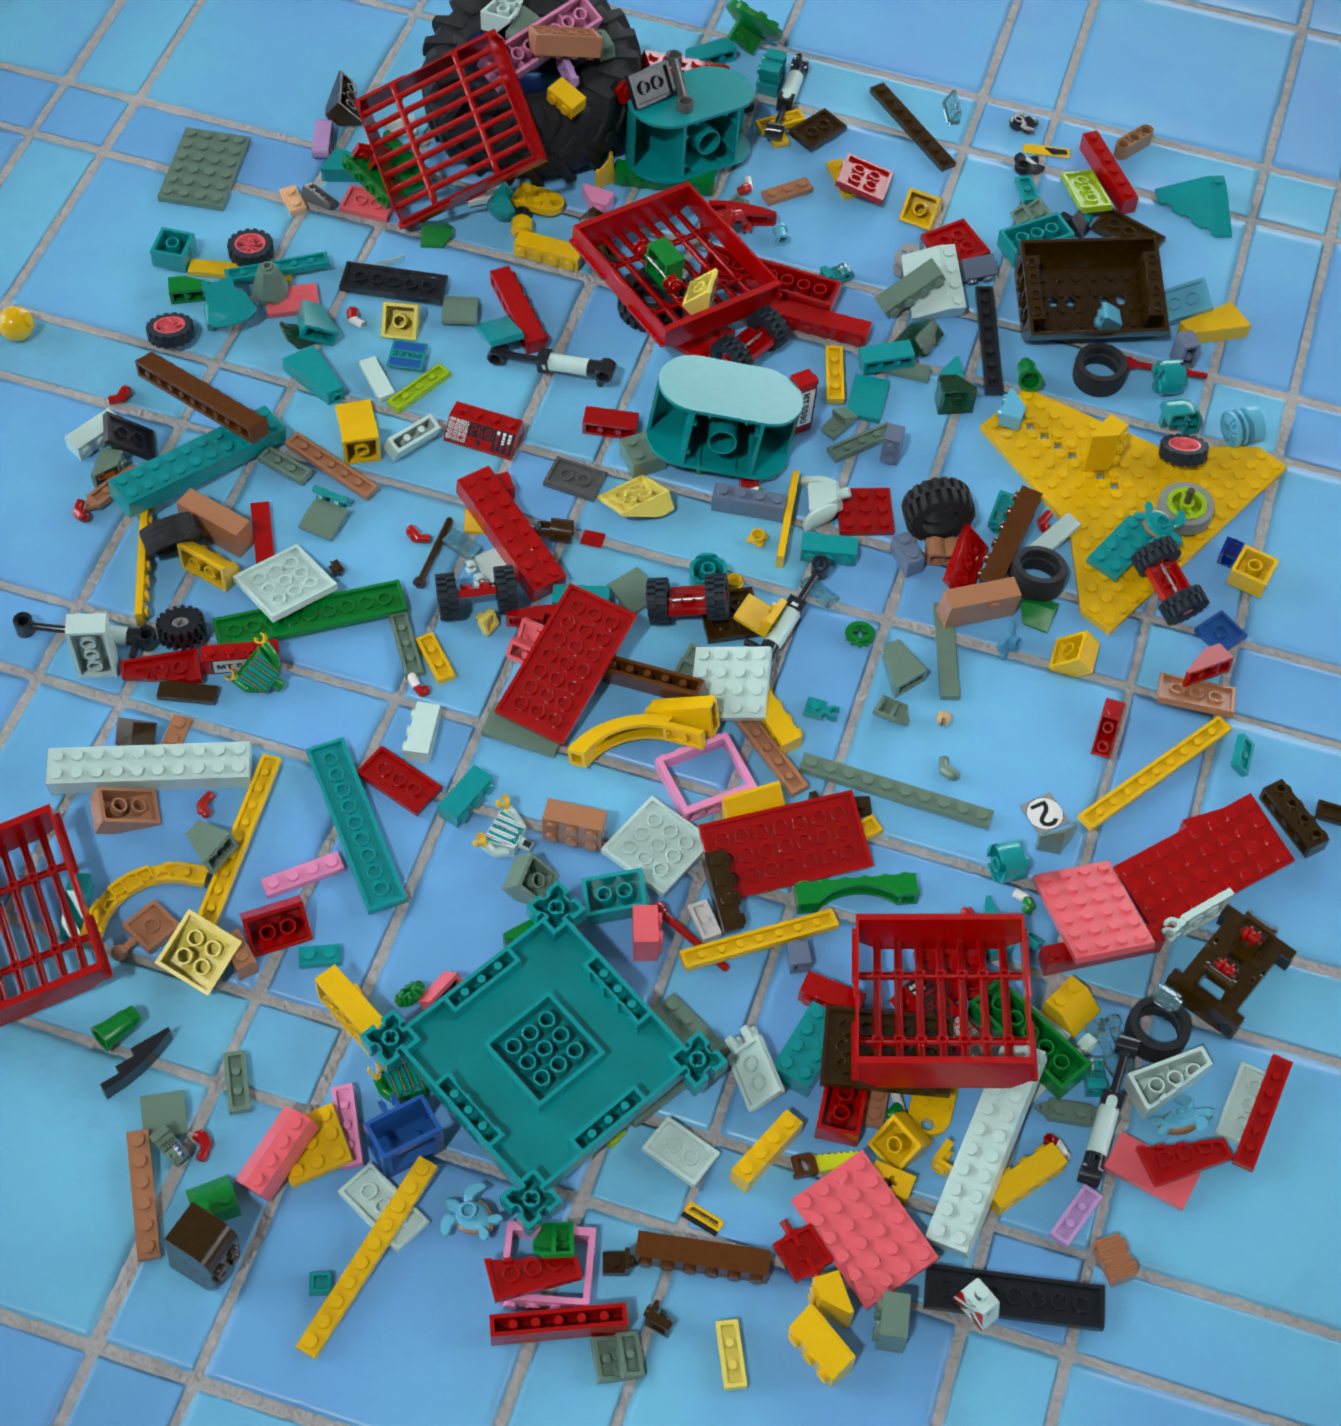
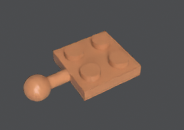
M153 899L122 924L123 929L132 938L123 945H115L111 949V957L115 961L124 960L127 957L128 951L137 943L150 955L171 938L179 923Z

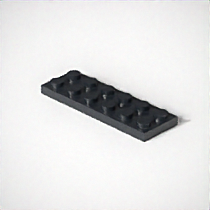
M347 261L339 284V290L441 305L448 283V275Z

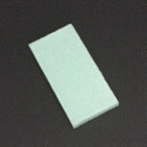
M1241 1061L1214 1132L1215 1136L1224 1138L1236 1145L1239 1144L1266 1071Z
M370 1162L337 1192L372 1228L397 1191V1188ZM415 1206L389 1245L396 1254L430 1225V1221Z

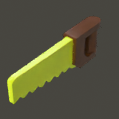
M858 1150L855 1152L850 1151L849 1153L844 1151L842 1154L840 1152L836 1154L832 1152L829 1155L827 1153L824 1155L819 1153L816 1156L815 1154L804 1153L791 1156L790 1159L794 1170L793 1179L798 1180L818 1176L819 1173L832 1171L858 1153ZM800 1161L807 1164L808 1171L802 1170Z

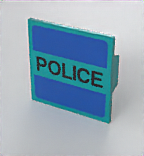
M394 339L386 366L421 371L428 344Z

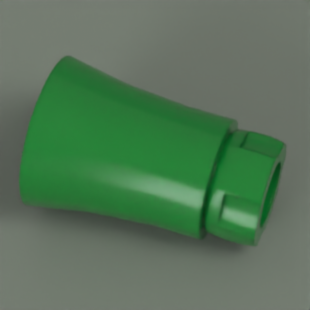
M1028 357L1022 358L1017 365L1019 387L1026 392L1036 391L1042 385L1043 377L1033 360H1030Z
M131 1005L91 1027V1032L99 1045L109 1052L117 1042L135 1029V1026L142 1021V1018Z

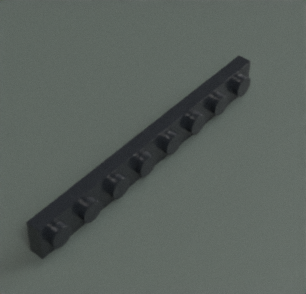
M975 286L984 395H1002L1003 385L993 286Z

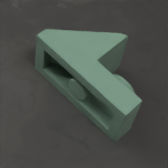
M846 406L833 408V416L820 429L823 434L832 441H835L858 419V416Z

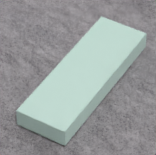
M375 356L359 361V366L378 402L387 400L395 395Z
M1067 513L1029 546H1043L1055 550L1081 527V523L1070 513Z

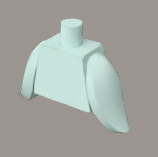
M825 476L801 477L799 483L808 489L810 511L802 523L804 531L807 532L829 522L837 512H840L843 509L842 500L851 497L850 488H840L836 480Z

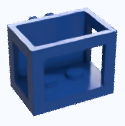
M423 1093L400 1104L396 1095L392 1094L390 1095V1101L394 1108L388 1110L385 1102L380 1100L378 1101V1106L382 1114L363 1123L367 1145L387 1179L411 1168L419 1156L428 1159L445 1150L443 1129Z

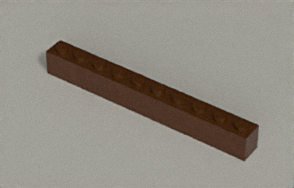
M150 352L135 360L139 377L251 444L269 434L268 421L264 416L257 414L252 409L245 407L240 402L235 401L161 356Z

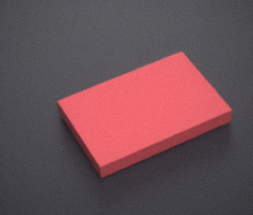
M350 185L339 206V212L385 223L388 222L394 210L392 206L385 209L364 187Z
M317 284L289 286L287 299L278 305H272V303L266 305L268 318L297 315L302 299L319 303Z

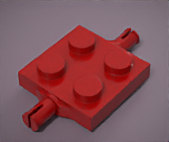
M784 1219V1221L782 1220L779 1223L786 1234L782 1239L773 1243L772 1247L794 1283L797 1284L806 1278L822 1275V1269L832 1264L834 1259L812 1224L809 1223L802 1228L793 1229L788 1219Z

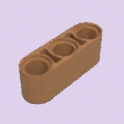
M1143 124L1119 138L1116 142L1114 157L1117 160H1126L1149 146L1154 128L1151 125Z

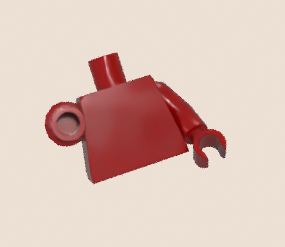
M738 206L715 210L729 226L740 223L743 234H746V231L752 233V223L748 222L744 212L738 209ZM700 220L698 221L700 229L706 227ZM710 232L703 235L708 242H712Z

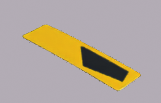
M1023 144V153L1070 158V149Z

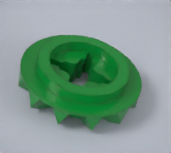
M854 621L845 629L846 641H849L851 646L867 647L870 643H873L875 630L867 622ZM859 630H861L862 633L861 639L858 638L857 635L859 633Z
M420 980L411 981L410 984L405 985L395 996L397 1006L408 1007L416 1003L422 997L425 985Z

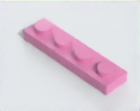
M338 851L260 880L267 899H271L345 872V867Z
M353 1083L331 1087L333 1104L354 1162L341 1168L347 1170L365 1166L355 1087Z

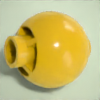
M10 306L0 313V334L6 339L15 342L23 341L33 332L34 320L30 312L25 308Z

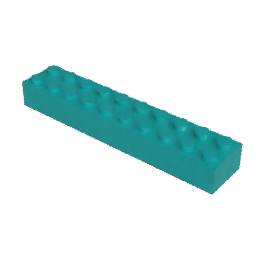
M264 405L254 410V412L267 419L269 434L253 444L225 427L220 426L109 479V495L126 515L132 518L190 488L196 487L259 456L268 446L276 448L284 444L286 441V427Z

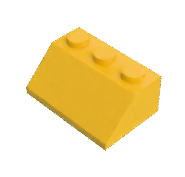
M1110 414L1090 434L1081 470L1083 472L1106 471L1113 465L1116 466L1121 460L1120 454L1125 447L1124 441L1128 437L1127 430L1129 424Z
M194 541L177 544L183 569L225 592H228L234 586L233 576L240 573L239 566L235 562L226 560L219 553H214L208 550L206 546L199 545Z
M776 781L724 796L722 799L721 820L785 805L780 782Z
M813 1303L809 1304L789 1326L788 1340L795 1348L798 1347L801 1350L805 1362L808 1365H813L817 1370L818 1378L824 1384L827 1383L831 1388L852 1371L856 1356Z

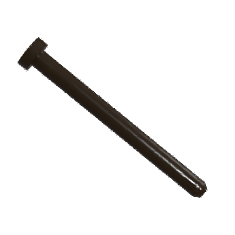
M452 517L446 518L419 576L414 578L413 585L415 587L425 588L427 584L425 579L453 523Z

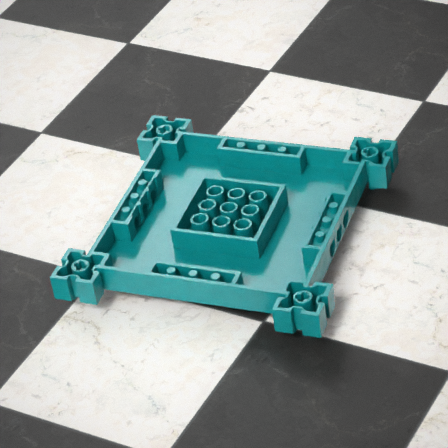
M559 880L546 889V897L544 899L538 895L526 905V915L535 923L407 1025H405L404 1019L397 1011L392 1009L380 1019L381 1027L377 1029L372 1025L360 1034L362 1046L371 1056L376 1054L377 1063L388 1075L402 1065V1057L513 1184L500 1195V1204L511 1217L516 1213L518 1214L517 1224L528 1237L541 1227L544 1215L550 1219L563 1208V1200L553 1190V1187L683 1078V1085L695 1097L707 1087L709 1076L714 1081L726 1071L728 1060L717 1049L713 1052L709 1050L711 1042L700 1030L686 1040L685 1046L575 928L586 919V908L576 898H573L571 901L569 900V890Z

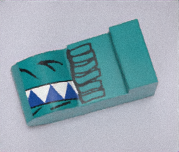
M842 262L830 268L827 265L820 267L819 275L841 281L844 284L853 278L854 273L846 262Z
M1086 1057L1092 1063L1088 1076L1083 1079L1085 1097H1100L1103 1090L1108 1089L1103 1071L1102 1057Z

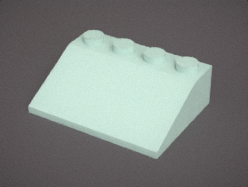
M955 244L937 245L901 255L904 277L932 258L946 278L941 286L933 288L925 297H920L914 301V304L910 306L912 320L963 315L967 306Z

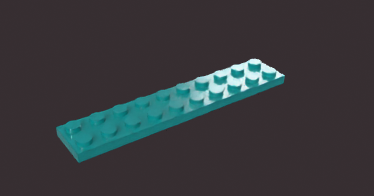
M341 737L306 748L307 757L368 915L406 903V894L344 738Z

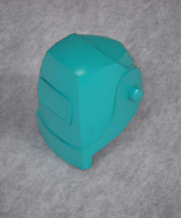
M507 182L500 185L486 204L490 214L498 221H511L516 216L514 206L510 202L513 194Z

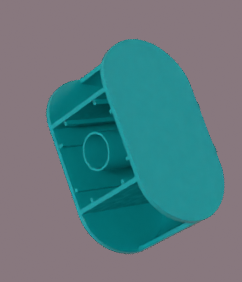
M714 66L697 67L682 72L688 96L694 99V109L690 114H681L677 111V93L638 110H634L630 98L627 106L625 160L629 169L637 176L654 183L675 184L744 161L750 152V143L742 133L744 108L753 102L755 95L752 83L745 76L727 68Z
M699 355L676 357L665 363L659 372L646 430V440L656 456L675 466L751 480L770 479L780 474L786 466L799 416L803 408V396L800 389L791 379L769 368Z

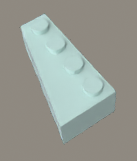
M1200 1046L1127 1073L1123 1086L1143 1121L1206 1076L1213 1063L1204 1047Z

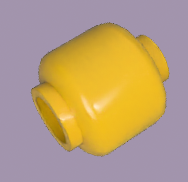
M519 214L512 218L511 234L515 238L520 229L529 232L533 231V221L529 216Z

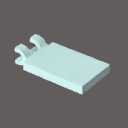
M494 548L476 555L475 560L465 561L467 565L465 570L468 575L474 574L475 586H479V582L490 581L491 584H494L493 567L504 566L506 563Z
M1229 887L1182 914L1180 918L1169 917L1165 919L1163 923L1165 927L1161 929L1163 936L1165 934L1171 936L1167 944L1169 946L1172 945L1176 939L1180 940L1218 918L1227 904L1230 905L1235 893Z
M744 1025L740 1028V1031L746 1042L743 1044L741 1037L734 1039L730 1035L725 1039L726 1045L731 1052L726 1057L749 1112L754 1113L781 1095L785 1090L763 1036L758 1035L756 1026L750 1028L749 1025Z

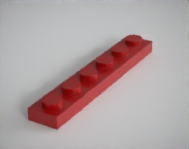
M1272 1054L1231 1164L1251 1173L1253 1172L1291 1070L1292 1061Z

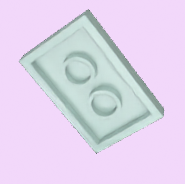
M669 1116L666 1117L642 1147V1152L692 1188L697 1186L720 1157V1152Z

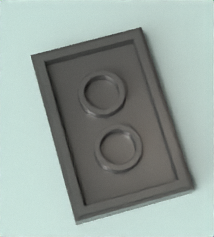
M557 456L543 481V486L594 503L607 478V472Z

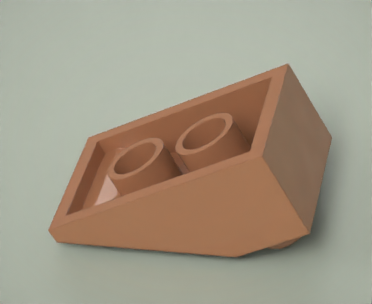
M96 787L90 797L95 834H119L161 824L155 789Z

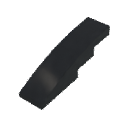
M169 1027L130 1048L133 1056L116 1065L115 1068L118 1074L100 1084L107 1100L129 1086L162 1055L173 1040Z

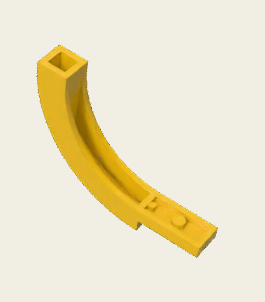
M659 714L629 715L609 720L588 730L568 747L567 753L570 764L588 768L592 761L603 752L619 744L634 740L658 739L703 750L706 746L705 733L702 729L673 723L672 716Z

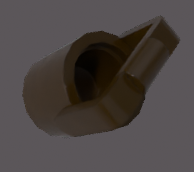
M551 518V522L538 521L533 529L538 536L549 537V542L572 544L574 520Z

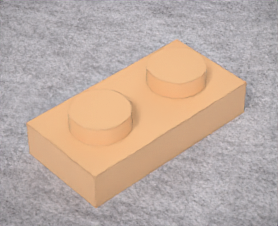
M295 185L279 189L280 195L291 216L307 212V207Z

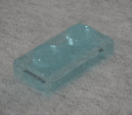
M455 528L442 539V543L466 560L475 559V556L483 551V546Z

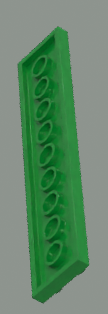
M397 579L328 594L275 622H272L260 609L212 618L217 644L252 642L254 637L262 641L263 636L260 632L265 633L268 636V640L278 639L280 641L383 619L391 614L406 611L408 613L400 581Z

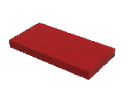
M965 524L962 527L942 580L949 589L976 583L977 574L982 567L989 548L969 524Z
M382 745L357 770L359 778L416 817L443 790L440 784Z

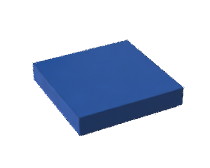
M1222 610L1195 627L1193 631L1208 646L1220 643L1227 651L1247 639L1248 636Z

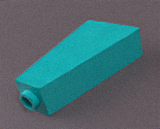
M314 345L282 358L284 372L326 404L331 405L345 399L342 384Z

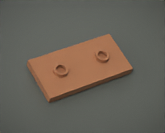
M1160 672L1156 703L1233 718L1236 688L1206 681L1183 687L1184 677Z

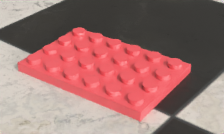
M1109 860L1033 875L1032 882L1075 964L1153 949L1155 947L1154 939L1119 877L1114 872Z
M863 1150L791 1199V1202L806 1224H812L833 1257V1263L866 1311L877 1304V1299L882 1298L884 1290L896 1291L940 1259Z

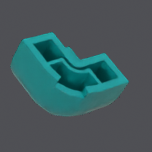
M1176 399L1160 403L1161 415L1158 421L1160 428L1177 426L1181 435L1199 433L1202 415L1193 402L1185 399Z

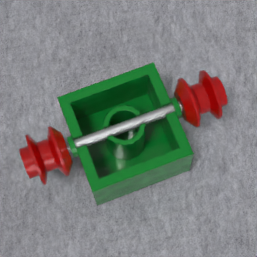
M666 237L647 243L646 240L637 241L634 244L633 253L637 254L638 259L646 258L645 270L663 291L667 290L670 294L677 293L682 286L684 256L679 253L673 243Z

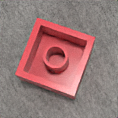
M633 905V961H658V953H662V912L658 913V905Z

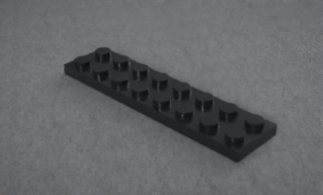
M932 1264L925 1269L923 1309L966 1314L953 1300V1297L976 1278H979L1000 1302L998 1319L1100 1332L1104 1330L1105 1285Z

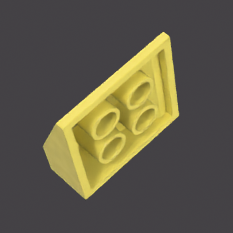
M644 474L597 496V500L623 517H662L674 510L670 491Z
M188 909L158 956L155 964L209 996L242 944V941Z

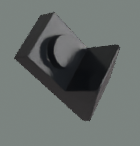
M1078 210L1074 216L1064 211L1061 213V216L1075 233L1074 237L1084 238L1090 232L1091 228L1081 210Z

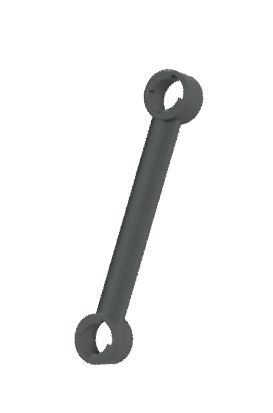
M669 50L666 52V60H668L678 94L677 111L681 114H690L694 109V99L689 97L681 69L682 53L678 50Z

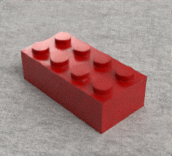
M824 1087L814 1138L857 1147L868 1091Z

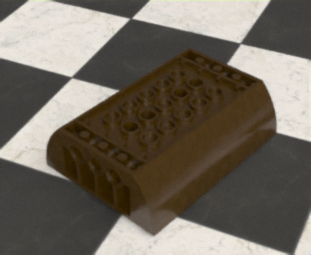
M1157 236L1020 240L1016 255L1014 277L1021 338L1024 341L1165 336L1169 332ZM1099 299H1105L1107 303L1120 309L1122 322L1120 329L1097 330L1094 327V317L1097 316L1098 309L1102 306ZM1116 299H1123L1124 304H1118ZM1071 300L1074 305L1068 306L1065 301ZM1048 301H1055L1057 306H1050Z

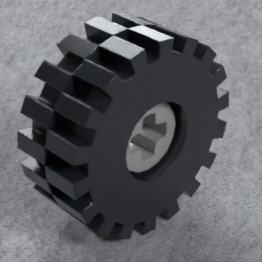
M181 605L180 608L173 606L172 610L168 608L165 610V613L159 614L160 618L157 617L156 629L159 642L169 650L172 647L174 651H178L179 648H182V651H184L186 647L192 649L194 644H201L200 640L204 641L207 635L202 611L199 612L198 608L193 609V606L189 605L187 608H185V605Z

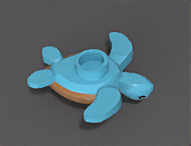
M1178 1095L1174 1098V1102L1179 1104V1106H1176L1162 1118L1157 1116L1149 1118L1151 1125L1158 1126L1159 1137L1165 1135H1186L1197 1129L1198 1134H1201L1207 1130L1208 1121L1213 1118L1214 1110L1210 1108L1195 1110L1191 1097Z
M475 1183L467 1187L464 1192V1202L462 1203L455 1198L445 1199L446 1208L452 1214L445 1215L441 1220L440 1229L444 1237H449L452 1227L456 1225L462 1232L473 1235L479 1234L482 1241H487L490 1235L489 1232L493 1230L494 1225H498L503 1221L501 1215H492L487 1204L483 1201L475 1200L479 1194L487 1189L485 1184Z

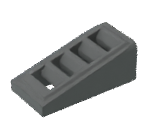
M310 182L303 185L301 198L327 209L338 206L339 202L314 183Z

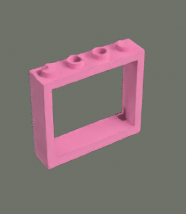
M727 732L715 734L713 738L706 739V746L703 750L690 746L680 747L674 752L662 754L655 758V770L679 815L690 823L721 811L724 796L757 787ZM724 747L744 785L687 806L667 768Z
M507 1221L503 1258L511 1257L513 1238L535 1239L541 1227L528 1237L517 1222ZM574 1226V1242L588 1243L583 1298L528 1294L499 1302V1306L509 1307L510 1310L520 1307L525 1308L527 1311L590 1306L596 1228Z

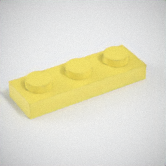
M738 1319L715 1321L724 1391L747 1389Z

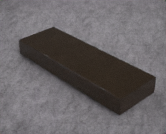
M160 680L156 697L157 700L215 705L219 687L217 685Z

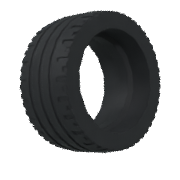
M1106 343L1086 345L1078 352L1072 372L1074 384L1079 390L1093 397L1114 395L1124 383L1127 373V359L1123 352L1115 346ZM1101 364L1110 368L1114 374L1098 376L1088 371L1085 366Z
M188 511L164 517L139 531L144 548L150 558L178 551L177 544L180 542H196L201 538L197 523L192 513Z
M1027 546L1015 554L1009 570V577H1015L1022 598L1047 602L1055 599L1062 591L1068 568L1064 558L1056 551L1043 546ZM1025 570H1040L1051 578L1034 577Z
M1160 995L1148 996L1138 1001L1131 1009L1125 1022L1124 1033L1140 1039L1136 1056L1147 1062L1157 1063L1176 1056L1184 1050L1190 1037L1191 1022L1189 1015L1182 1005L1173 999ZM1149 1015L1163 1017L1175 1028L1177 1039L1167 1044L1152 1042L1140 1031L1138 1020Z

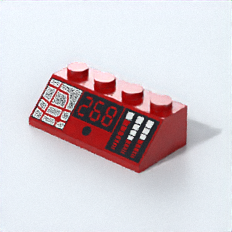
M456 401L449 414L444 441L511 461L524 436V421Z
M910 980L903 985V1012L916 1013L915 980ZM924 980L925 1014L938 1015L937 983L935 980ZM945 992L946 1016L954 1017L953 1037H959V1006ZM893 996L889 1001H890L891 1004L894 1006V996ZM968 1017L969 1036L977 1037L982 1031ZM952 1046V1056H960L961 1046Z

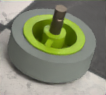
M1176 482L1168 485L1161 492L1156 510L1166 513L1172 520L1176 518L1179 510H1183L1186 516L1185 523L1181 528L1174 530V532L1179 535H1195L1208 527L1214 512V501L1211 495L1201 486L1190 482Z

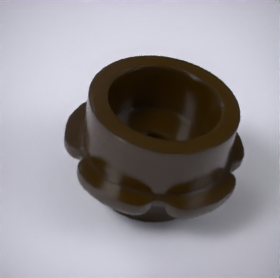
M337 559L330 561L331 565L328 567L332 573L341 576L345 572L342 565Z

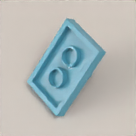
M1205 277L1164 290L1169 324L1214 310Z

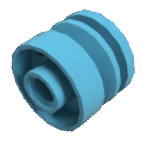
M1256 405L1225 411L1221 416V433L1229 447L1236 448L1247 443L1260 442L1266 435L1265 419L1261 410Z

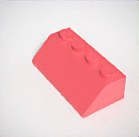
M284 1106L235 1181L270 1202L320 1127L297 1110Z

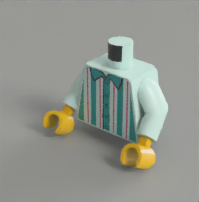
M503 794L500 797L503 799L504 804L498 799L495 805L498 808H504V811L500 810L486 835L479 832L475 835L479 840L475 839L472 841L474 847L482 846V850L493 858H513L520 849L530 852L534 846V841L527 839L525 822L514 807L508 805L510 798Z

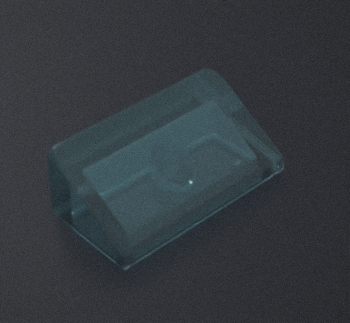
M952 90L944 99L942 105L947 124L958 125L962 112L957 92Z
M810 577L801 580V589L804 588ZM818 580L809 592V595L826 609H829L840 600L837 594Z

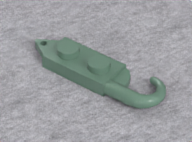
M1049 1098L1048 1101L1037 1104L1034 1107L1036 1111L1047 1118L1046 1121L1086 1128L1093 1126L1097 1109L1089 1104ZM1119 1113V1116H1118L1117 1123H1116V1126H1115V1127H1117L1118 1124L1120 1123V1119H1121L1120 1113Z

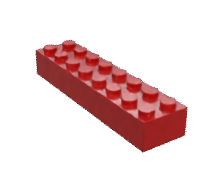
M712 244L714 249L736 273L742 274L747 272L725 247ZM708 252L705 260L713 269L716 268L718 270V274L722 279H730L731 276ZM759 258L782 283L780 293L783 299L833 312L840 297L841 281ZM702 266L700 267V276L707 273ZM752 277L744 280L752 290L760 287ZM737 283L730 286L734 292L745 293Z
M489 465L457 479V495L506 565H513L515 578L532 603L552 594L553 584H565L566 574Z

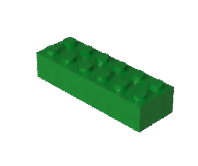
M995 980L988 986L990 1034L992 1037H1003L1000 980ZM1009 986L1012 1035L1014 1037H1027L1024 999ZM978 994L970 1001L968 1014L981 1026L980 994ZM1030 1006L1031 1020L1035 1026L1036 1048L1045 1051L1047 1056V1063L1039 1082L1056 1099L1060 1100L1088 1076L1092 1063Z

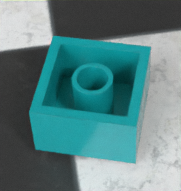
M162 227L150 250L153 266L186 272L190 260L197 250L195 233Z

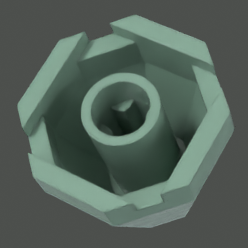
M264 261L258 266L255 275L253 298L262 305H268V303L278 305L287 299L288 281L276 264L272 261Z

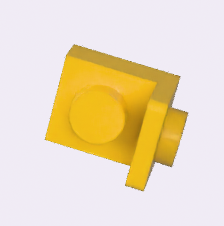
M948 1138L937 1151L930 1164L937 1174L944 1175L947 1178L953 1167L948 1162L954 1154L952 1151L954 1142Z

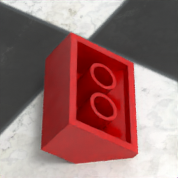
M300 895L239 913L250 950L254 957L313 940Z

